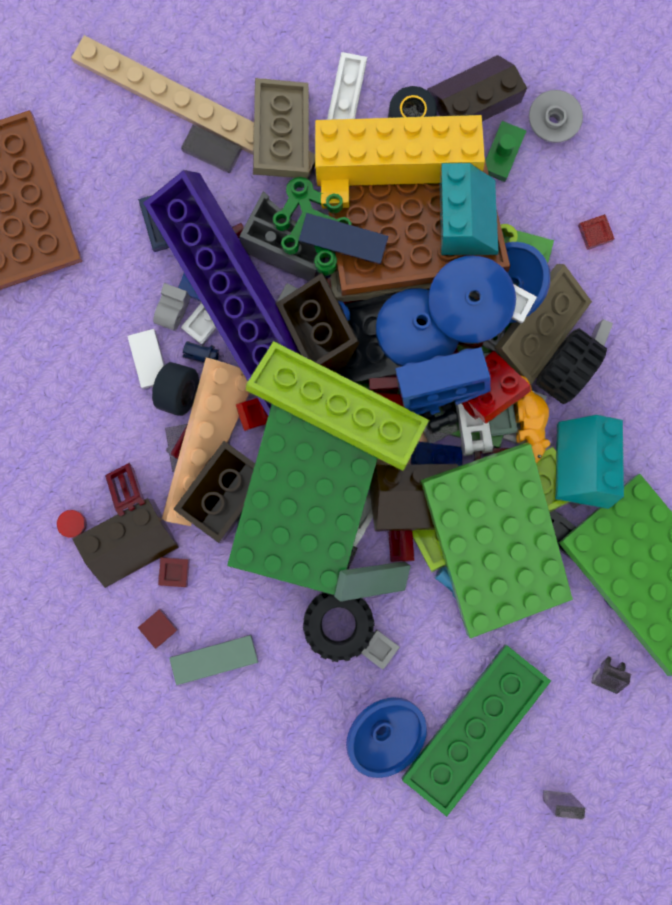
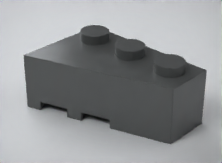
M263 191L240 234V242L248 255L304 280H312L319 274L314 262L317 255L315 247L299 242V249L295 254L289 255L283 251L281 241L285 236L291 234L296 222L290 218L291 224L287 230H277L273 223V216L275 213L282 211L283 208L280 209ZM281 218L277 223L282 224L286 222V219ZM289 242L286 244V247L291 248L295 243Z

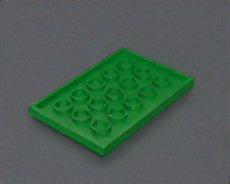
M272 404L227 566L335 595L339 573L341 570H347L377 457Z

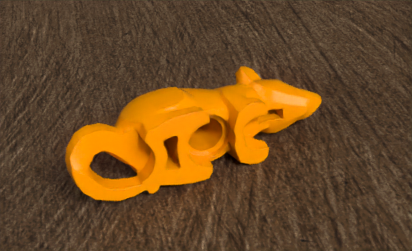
M520 375L530 384V382L525 376ZM531 388V392L513 405L516 423H520L521 430H517L518 432L516 433V443H521L525 440V442L531 444L537 464L546 448L550 446V441L545 439V427L549 417V408L545 400L534 393Z

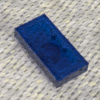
M418 441L411 455V465L458 464L459 467L463 465L462 448Z

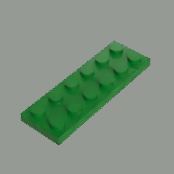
M505 644L401 777L402 781L447 817L551 680Z

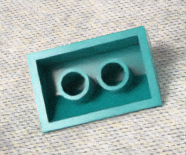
M442 163L441 255H498L495 179L471 163Z
M592 415L559 421L557 423L555 499L606 509L611 508L624 497L623 420Z

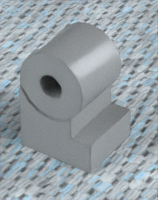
M164 283L161 290L162 296L156 307L153 322L176 331L183 319L191 297L187 291Z

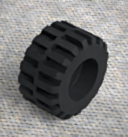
M580 328L572 331L538 375L536 385L562 404L571 401L596 373L605 359L607 348Z
M322 592L312 600L304 615L303 632L305 633L307 644L309 643L314 653L317 652L321 655V658L325 660L327 658L331 659L332 662H338V660L349 661L354 656L358 657L364 649H367L374 634L375 625L370 607L363 598L339 601L334 597L335 595ZM333 608L347 609L354 616L355 630L346 640H331L323 632L322 619Z

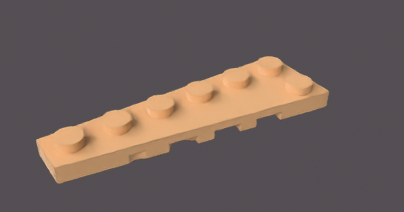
M211 358L205 359L162 515V520L187 526L192 524L173 509L223 441L228 443L239 418L236 404L245 402L250 393L245 390L248 381L240 367Z

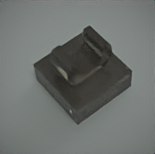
M608 656L602 661L601 667L593 673L591 683L618 694L630 684L631 674L625 672L626 665L624 662H621L617 668L611 666V657Z

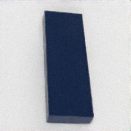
M306 213L299 242L381 265L389 236Z

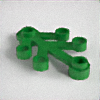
M296 177L289 181L286 186V194L289 199L282 211L275 213L273 216L275 228L279 231H285L290 227L291 216L297 206H300L301 216L291 234L285 236L281 241L283 251L289 255L295 254L299 249V237L306 213L352 225L351 221L346 217L336 219L314 210L310 201L321 205V194L323 193L313 190L311 181L304 177ZM297 188H304L302 191H296ZM334 193L326 198V204L323 205L327 207L329 212L338 213L343 208V200L339 194ZM331 199H338L340 201L336 206L329 204ZM281 218L286 219V222L282 224L277 223ZM289 242L295 243L291 248L286 247V244ZM314 246L317 253L314 259L317 272L319 274L323 273L325 276L333 274L337 269L336 255L332 251ZM330 258V261L323 263L321 259Z

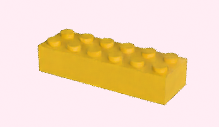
M482 115L315 120L317 186H321V180L349 179V186L440 183L442 163H471L481 171L484 170L485 156Z

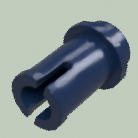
M187 341L183 348L182 357L205 363L206 358L218 361L219 350L215 349V346L212 345L206 347Z

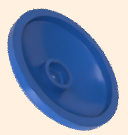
M522 242L505 243L510 263L508 275L514 285L537 297L527 314L529 316L542 304L548 293L551 280L550 268L545 257L535 247ZM469 296L472 302L478 301L477 299Z
M481 256L460 257L446 264L435 276L429 290V310L436 326L449 338L462 343H481L497 336L509 324L516 306L515 287L504 268L493 260ZM469 293H478L479 301L472 302L469 299Z
M411 288L400 291L391 296L379 311L376 321L377 341L384 354L401 367L410 362L419 363L427 361L439 355H452L458 346L459 341L446 336L434 323L429 310L428 289ZM423 319L426 325L421 326L416 320Z
M391 697L372 703L356 717L349 729L346 751L350 762L360 773L372 778L389 777L401 772L416 759L423 748L427 734L425 717L414 703L404 698Z

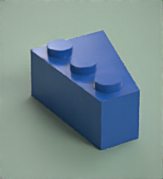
M482 348L464 349L456 354L448 356L439 355L427 361L419 363L410 362L402 367L395 368L403 407L418 415L428 411L433 415L440 412L439 407L452 401H455L456 405L491 391L490 374Z

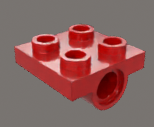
M495 351L484 357L490 374L491 391L461 403L472 418H480L485 424L531 392L530 384Z

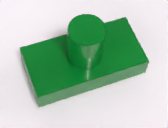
M501 121L485 160L489 176L503 182L506 181L527 130Z

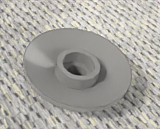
M550 90L540 94L533 101L529 110V123L532 130L539 138L551 143H561L571 139L580 129L583 120L582 108L577 99L561 90ZM549 118H556L558 123H552Z

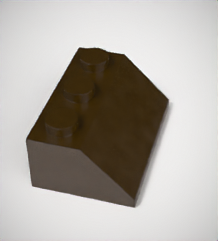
M496 55L428 88L427 91L435 98L437 111L440 116L482 115V121L520 104L527 87L516 66L501 56Z
M321 273L278 301L276 305L300 354L333 372H337L346 366L359 341L326 277Z
M223 441L173 510L218 543H223L240 520L255 463Z
M458 464L406 465L403 471L392 465H376L369 487L375 531L435 530L420 480L456 468Z
M147 498L144 500L145 504L140 506L137 503L132 511L126 509L124 510V515L119 516L117 514L73 538L84 563L105 588L179 548L167 523L162 520V514L154 499Z

